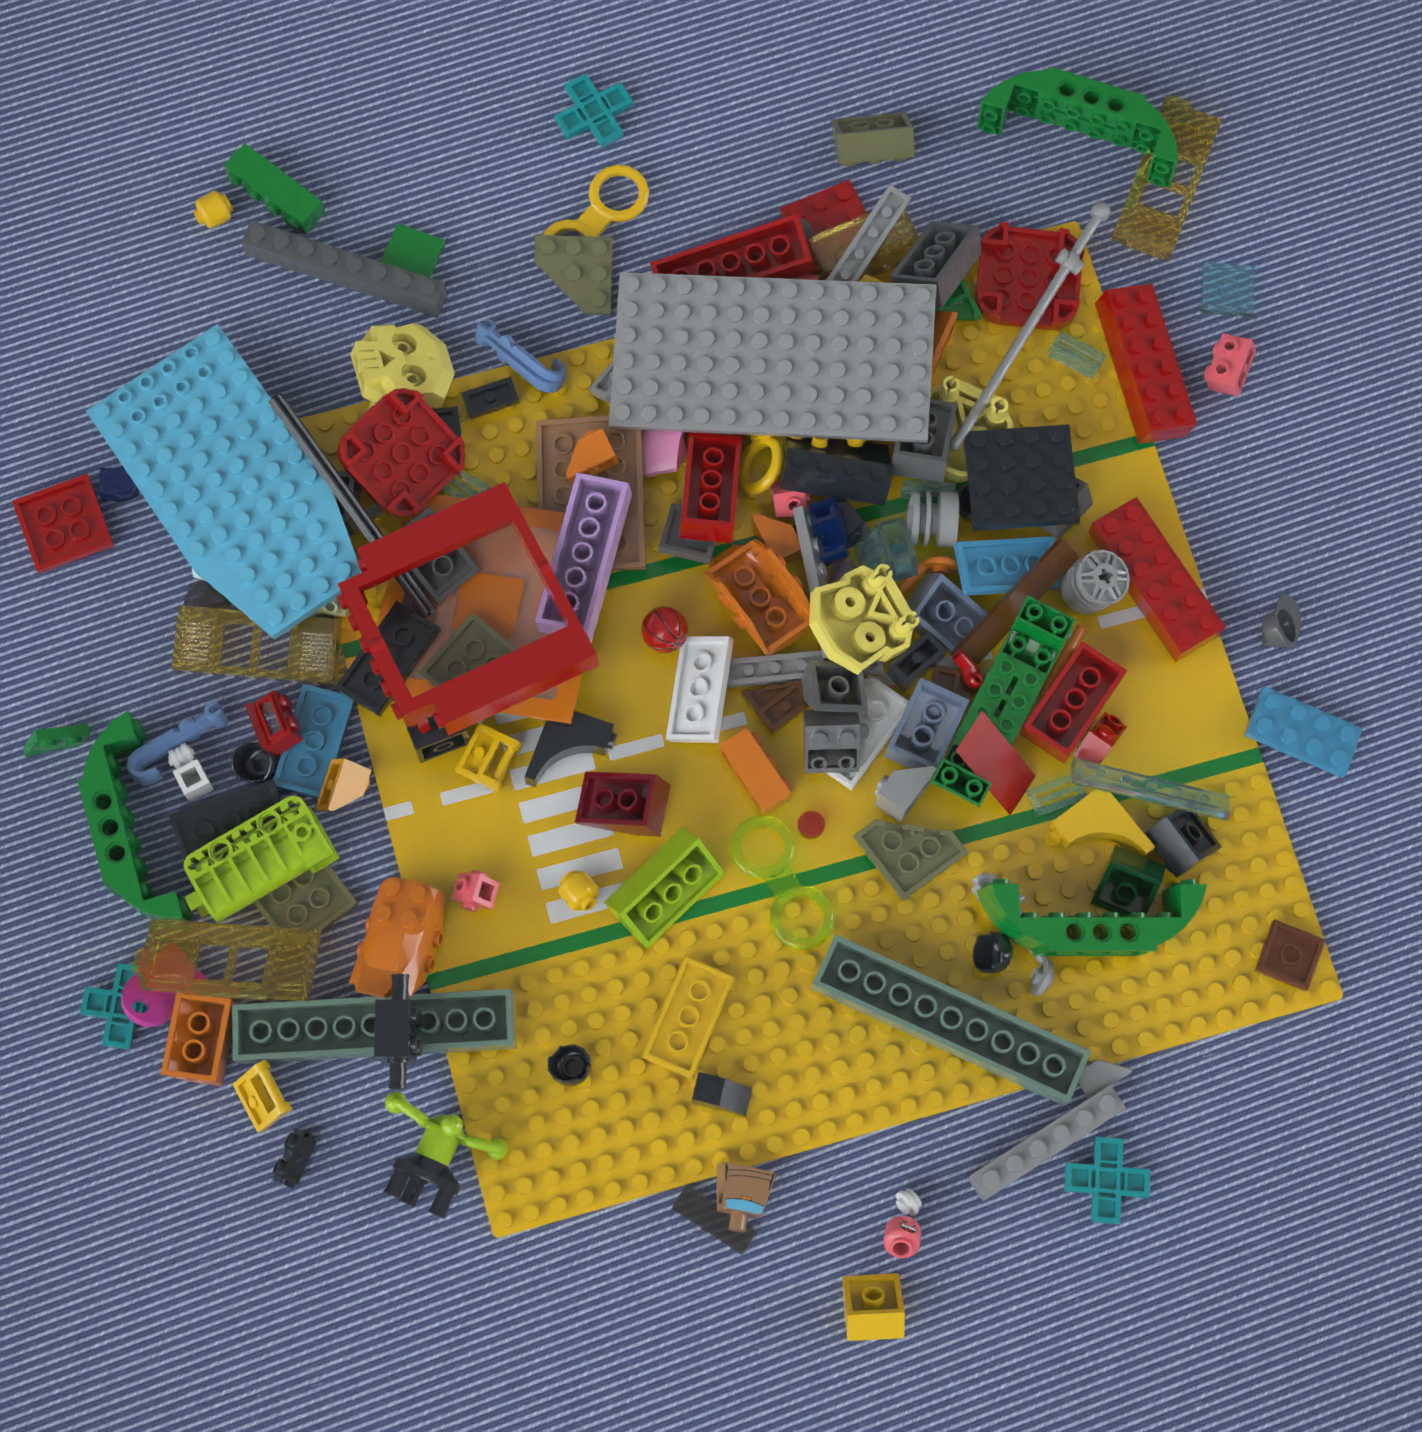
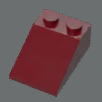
M585 771L574 823L637 836L661 837L671 785L657 774Z

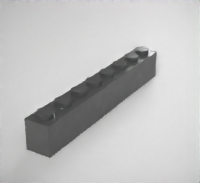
M250 220L241 242L246 256L437 318L447 297L444 282Z

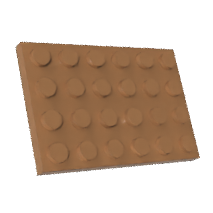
M609 415L536 420L538 509L566 512L573 486L565 474L577 442L583 438L586 432L603 428L619 464L594 476L627 482L632 493L611 571L646 569L642 430L610 429Z

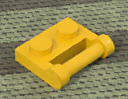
M478 724L455 772L499 793L503 786L501 782L516 752H520L523 744L484 724ZM500 744L505 745L507 749L492 778L486 776L485 773Z
M267 1060L254 1065L233 1083L258 1133L267 1130L283 1115L293 1110L289 1101H285L269 1071L271 1067Z

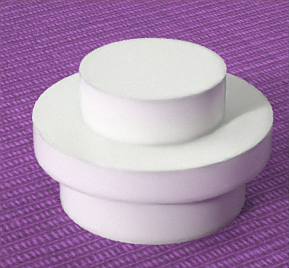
M907 1188L904 1191L900 1190L896 1194V1205L902 1213L915 1216L919 1212L922 1203L915 1192Z

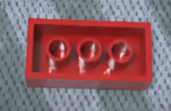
M689 432L679 538L724 543L733 542L742 436Z
M1082 641L1024 724L1020 735L1065 764L1122 681L1127 670Z

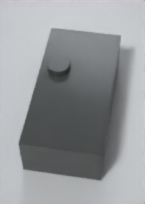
M931 221L890 275L891 283L936 285L935 308H942L982 253L979 226Z

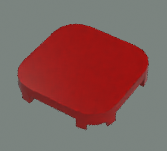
M1000 222L998 226L984 234L981 243L982 253L978 260L975 302L984 319L998 325L1024 326L1060 268V264L1055 261L1056 256L1063 248L1070 252L1077 241V238L1069 233L1070 230L1060 227L1059 232L1010 227L1009 222ZM1084 249L1080 254V260L1083 259ZM1082 269L1076 276L1071 272L1068 273L1034 329L1060 330L1074 320L1080 304Z
M407 388L394 389L382 396L345 431L339 440L337 449L339 462L344 470L381 510L390 516L398 518L415 515L423 510V507L463 470L466 457L464 448L466 444L462 437H457L425 402L423 394L417 390Z

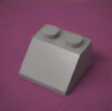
M926 766L895 770L890 777L884 775L876 786L874 805L898 823H901L931 784L930 781L937 768Z

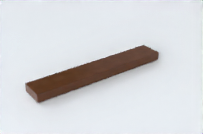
M1059 537L950 653L952 657L957 651L963 650L978 665L1011 630L1027 596L1029 595L1039 601L1079 558L1064 539Z

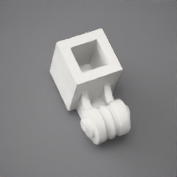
M183 743L180 747L168 751L170 766L174 765L177 768L172 772L189 802L214 790L198 759L193 760L195 759L193 748Z

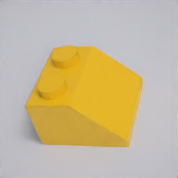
M899 1273L842 1276L847 1341L904 1338L905 1311Z

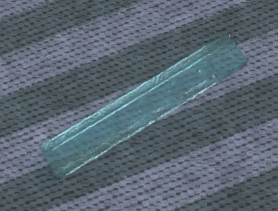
M1074 758L1071 764V779L1074 784L1225 821L1231 815L1229 796L1078 758Z

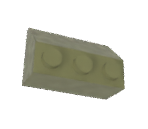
M906 112L831 119L835 155L838 163L843 164V166H856L858 162L879 164L883 160L888 159L905 161L908 157H915L914 127Z

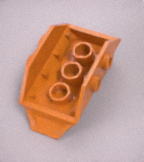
M753 539L746 545L734 544L711 559L709 569L703 574L718 592L717 598L722 606L731 609L734 613L733 619L741 629L745 627L765 655L781 652L803 637L810 629V603L802 590L803 584L795 574L791 575L786 569L787 564L780 554L775 555L771 548L757 539Z
M391 877L382 882L371 914L366 921L364 940L360 941L357 947L358 957L349 983L355 985V992L388 998L392 995L391 975L393 974L410 975L408 996H412L426 981L428 973H431L434 969V955L437 947L442 945L444 938L445 895L427 884L398 877Z

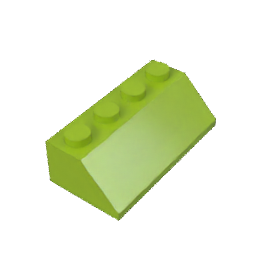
M681 827L604 903L618 921L648 949L725 872L701 840Z

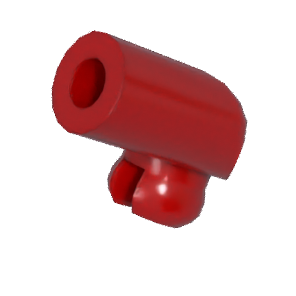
M963 650L957 651L953 655L952 660L961 668L965 684L970 688L980 687L983 683V676L979 667Z

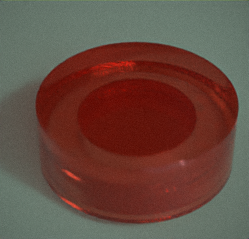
M807 811L799 817L797 828L801 836L806 839H816L823 833L825 821L821 814L816 811Z

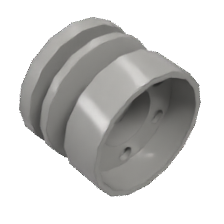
M912 490L906 510V531L909 537V545L917 546L918 535L922 534V546L927 547L930 535H935L937 547L954 548L957 542L959 522L958 493L939 492L937 503H932L930 491H925L923 503H920V492Z
M1096 550L1071 565L1060 577L1059 588L1061 597L1072 610L1084 615L1095 614L1124 597L1129 588L1130 577L1125 563L1115 553L1107 550Z

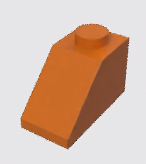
M603 428L590 430L583 435V438L578 440L565 474L572 486L576 473L594 476L619 464Z
M759 514L751 516V526L759 541L771 548L775 555L780 554L786 564L802 557L798 533L794 531L792 525Z

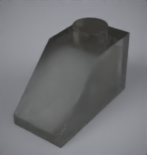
M208 582L190 583L182 606L183 610L234 622L238 611L237 607Z

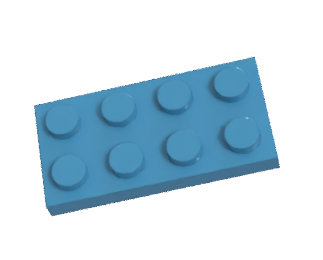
M1055 536L957 542L954 545L963 596L1007 593L1056 541ZM1060 578L1049 590H1060Z
M307 684L302 685L293 715L301 725L299 731L303 740L281 754L274 776L276 788L319 798L331 759H338L355 701L342 693Z
M1264 686L1260 690L1244 736L1344 778L1347 775L1363 728Z

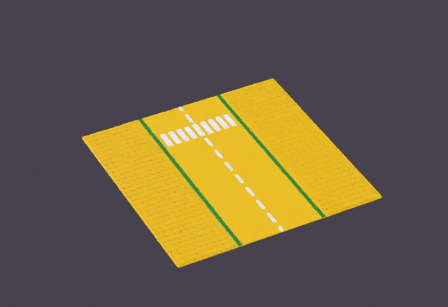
M1075 221L1041 229L1059 232L1060 227L1070 230L1069 233L1077 238V240L1082 233L1079 224ZM1085 246L1082 259L1085 264L1081 272L1080 304L1074 320L1060 330L1033 329L994 392V395L1005 398L1008 401L1007 411L1014 424L1013 428L1069 424L1075 477L1088 484L1093 505L1080 517V523L1073 524L1060 537L1079 556L1077 560L1092 551L1099 550L1088 534L1092 522L1137 497L1207 598L1154 442L1138 444L1095 307L1096 301L1103 293L1087 246ZM979 257L963 278L974 300ZM896 267L868 273L867 275L884 283H891L890 275ZM861 275L857 282H859L864 277V275ZM983 317L979 321L956 320L953 334L931 380V388L943 385L946 377L953 376V379L958 378L984 390L1023 327L998 325L988 322ZM615 338L536 358L550 370L555 358L566 366L565 382L562 388L554 393L540 391L509 365L453 379L442 408L458 407L461 435L466 444L464 445L466 453L465 467L437 494L468 499L505 482L518 506L538 509L536 420L609 415L610 403L593 396L589 388L613 361ZM511 377L520 403L470 420L461 393ZM370 401L300 418L337 471L346 472L338 458L339 440L345 431L367 411ZM685 432L682 438L688 449L689 432ZM734 435L742 436L740 458L746 447L752 442L750 440L751 435ZM776 436L781 441L783 447L784 436ZM866 440V442L888 445L892 463L895 442ZM770 447L761 449L753 458L749 468L751 483L759 481L767 473L772 461ZM687 453L678 471L666 474L660 473L648 478L643 475L646 569L611 571L591 643L597 653L599 666L583 673L581 677L575 711L614 724V733L617 734V739L613 749L608 748L605 756L593 753L570 755L549 767L538 781L536 787L525 784V774L546 720L497 713L484 719L481 724L514 738L523 744L520 752H516L501 782L503 786L500 792L497 793L455 772L467 746L420 763L403 719L397 720L391 708V705L395 704L394 700L391 701L381 717L356 703L400 876L403 879L427 884L445 895L444 938L442 945L437 947L434 955V969L427 976L430 992L446 993L512 989L515 993L517 1049L446 1053L467 1135L486 1140L499 1137L508 1144V1153L500 1160H494L489 1157L487 1151L471 1148L492 1234L496 1238L716 1177L717 1165L724 1162L752 1167L1026 1089L811 990L835 934L1091 1051L1086 1065L1097 1059L1108 1061L1112 1064L1338 1001L1343 997L1326 942L1309 989L1306 992L1254 971L1271 922L1274 919L1323 939L1324 937L1257 741L1244 736L1249 718L1221 637H1217L1175 662L1128 591L1116 603L1095 614L1087 615L1077 613L1068 607L1061 597L1060 590H1048L1039 599L1040 602L1076 619L1058 657L1076 626L1081 625L1086 628V632L1078 646L1082 641L1126 669L1127 672L1065 764L1020 735L1024 724L1044 697L1040 693L1038 694L1012 744V748L1035 774V778L1011 815L1008 814L990 791H988L981 806L978 807L931 783L902 822L898 823L874 805L876 799L874 792L884 775L890 777L895 770L910 769L884 757L892 736L852 791L826 773H805L803 712L772 735L741 696V692L745 689L755 690L773 684L726 688L718 743L670 742L666 740L680 648L672 653H659L646 645L642 638L641 626L648 612L661 606L672 607L680 611L687 621V637H731L734 639L731 659L767 656L745 627L739 628L733 619L734 613L729 607L724 608L718 600V592L703 574L709 569V564L658 552L671 503L678 505L683 503ZM781 472L775 482L781 481ZM891 475V486L885 506L847 500L863 521L867 523L870 532L863 537L861 544L855 548L848 549L841 555L839 560L826 567L827 577L824 578L825 584L838 582L845 573L862 565L875 570L878 565L886 564L890 567L886 573L892 570V578L898 587L910 571L925 559L931 558L934 555H945L956 561L954 548L937 547L935 535H930L927 547L922 546V534L918 535L917 546L909 545V537L906 531V510L912 490L920 492V503H923L925 491H930L932 503H937L939 492H958L963 485L968 484V481L957 483L944 477V482L940 483ZM738 482L733 542H716L712 559L734 544L746 545L753 539L759 541L751 526V516L754 514L792 525L797 533L795 518L787 516L776 518L772 506L770 487L759 494H747L740 488ZM362 489L360 503L366 510L374 505L375 502ZM810 494L811 502L806 503L807 510L812 513L830 497ZM383 512L373 521L382 534L386 536L400 528L403 517L398 518ZM959 514L957 542L1053 536L1039 527L972 531V522L962 518ZM361 530L350 537L358 559H360L357 548L369 543ZM803 557L787 563L786 569L791 575L795 574L803 584L802 590L810 603V592ZM924 571V573L918 578V580L913 584V586L907 591V593L903 596L906 602L909 600V598L914 593L916 588L919 586L921 581L924 579L926 574L930 572ZM959 572L945 576L962 591ZM388 581L364 591L369 603L367 607L376 625L378 624ZM1006 593L970 595L968 597L989 613ZM845 600L846 605L852 607L851 602ZM349 609L346 617L334 615L347 669L362 650L358 641L362 635L359 630L353 631L347 618L351 616ZM810 628L803 637L781 652L772 655L819 651L821 646ZM916 630L912 632L910 646L923 636ZM1008 634L977 665L981 675L987 676ZM947 651L944 659L937 664L961 670ZM898 655L883 662L884 671L882 674L871 675L909 701L918 682L903 693L886 674L888 665L900 656ZM934 668L922 678L931 682ZM863 675L864 681L868 677V675ZM979 689L975 692V694H974V695L971 697V699L969 700V703H968V705H967V707H966V709H965V711H964V714H963V716H962V718H961V720H960V722H959V724H958V727H957V729H956V731H955V733H954V735H953V737H952V740H951V742H950V744H949V746H948V748H947V750H946V753H947V751H948V749H949V747H950V745H951V743H952V741H953V739H954V737H955L957 731L959 730V728H960V726H961V724H962V722H963V720H964V718H965V716H966L968 710L970 709V707H971V705H972V703H973V701H974V699H975V697H976V695H977ZM1104 712H1107L1109 715L1118 717L1127 728L1098 768L1094 770L1073 754ZM478 723L466 728L469 739L472 738ZM746 727L750 733L755 732L762 742L760 748L764 754L772 756L777 764L775 770L780 777L785 776L792 786L790 791L791 799L764 817L719 752L720 743ZM500 744L485 773L486 776L492 778L507 749L505 745ZM585 771L657 774L669 783L671 787L661 837L637 836L574 823ZM1101 784L1107 787L1143 833L1147 832L1165 816L1190 803L1222 846L1221 849L1178 878L1169 872L1167 868L1165 869L1162 884L1146 917L1155 916V913L1163 912L1162 891L1171 888L1172 883H1180V880L1196 879L1197 884H1207L1203 901L1192 920L1174 937L1157 945V951L1141 956H1047L1053 962L1054 978L1049 989L1038 997L1030 993V978L1033 970L1038 967L1039 963L1028 949L1016 944L1011 939L1013 954L1011 962L1005 970L999 973L980 972L974 965L973 949L978 936L989 934L990 931L1001 932L992 923L982 904L971 890L974 886L971 881L983 871L987 875L992 872L997 879H1010V884H1019V892L1026 899L1020 905L1024 913L1037 912L1038 917L1048 916V913L1064 912L1065 917L1075 916V913L1091 912L1092 917L1110 912L1091 904V900L1114 846L1117 845L1129 851H1134L1120 842L1106 838L1085 839L1065 848L1062 844L1058 845L1050 835L1051 830L1049 829V826L1055 819ZM874 820H882L887 823L900 825H916L934 830L943 829L952 831L968 851V854L902 902L853 839V836ZM683 827L701 840L725 874L647 949L618 921L604 901ZM1154 850L1145 856L1164 865V861ZM471 870H477L486 873L488 878L500 882L493 909L478 908L477 912L461 908L462 903L452 900L454 885L459 873H471ZM570 871H585L599 887L597 903L592 909L588 911H573L560 897L559 882ZM684 955L735 976L733 985L693 1079L641 1058ZM575 1044L584 1048L591 1057L592 1070L581 1084L574 1087H566L553 1079L548 1071L547 1060L549 1056L556 1052L559 1046ZM698 1072L726 1078L752 1088L746 1116L692 1104Z

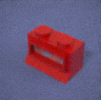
M273 690L255 703L244 704L260 746L276 757L303 740L299 731L301 725L291 711L293 705L287 695H281Z

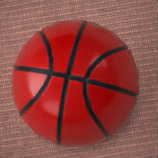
M661 606L654 608L643 619L641 626L642 638L650 649L659 653H672L682 647L687 639V621L680 611L672 607Z

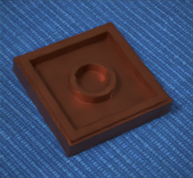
M1274 919L1271 922L1254 971L1306 992L1309 989L1326 940Z

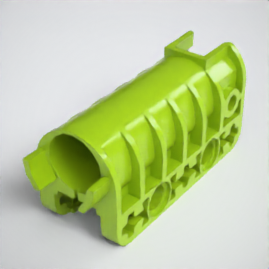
M289 796L189 854L184 860V870L196 891L185 896V899L191 911L197 909L201 918L210 914L219 923L306 871L310 870L314 874L340 858L315 812L300 797ZM293 802H294L296 805H299V806H294L293 808H290V804L293 803ZM281 810L282 814L279 815L277 811ZM269 816H274V817H276V818L270 820L269 822L263 824L264 820H265L267 817H269ZM246 831L248 834L242 837L241 833ZM232 838V839L234 840V842L231 843V842L228 841V840ZM221 844L227 845L221 850L215 852L217 846ZM197 859L200 861L196 868L191 870V867L194 866L193 860Z

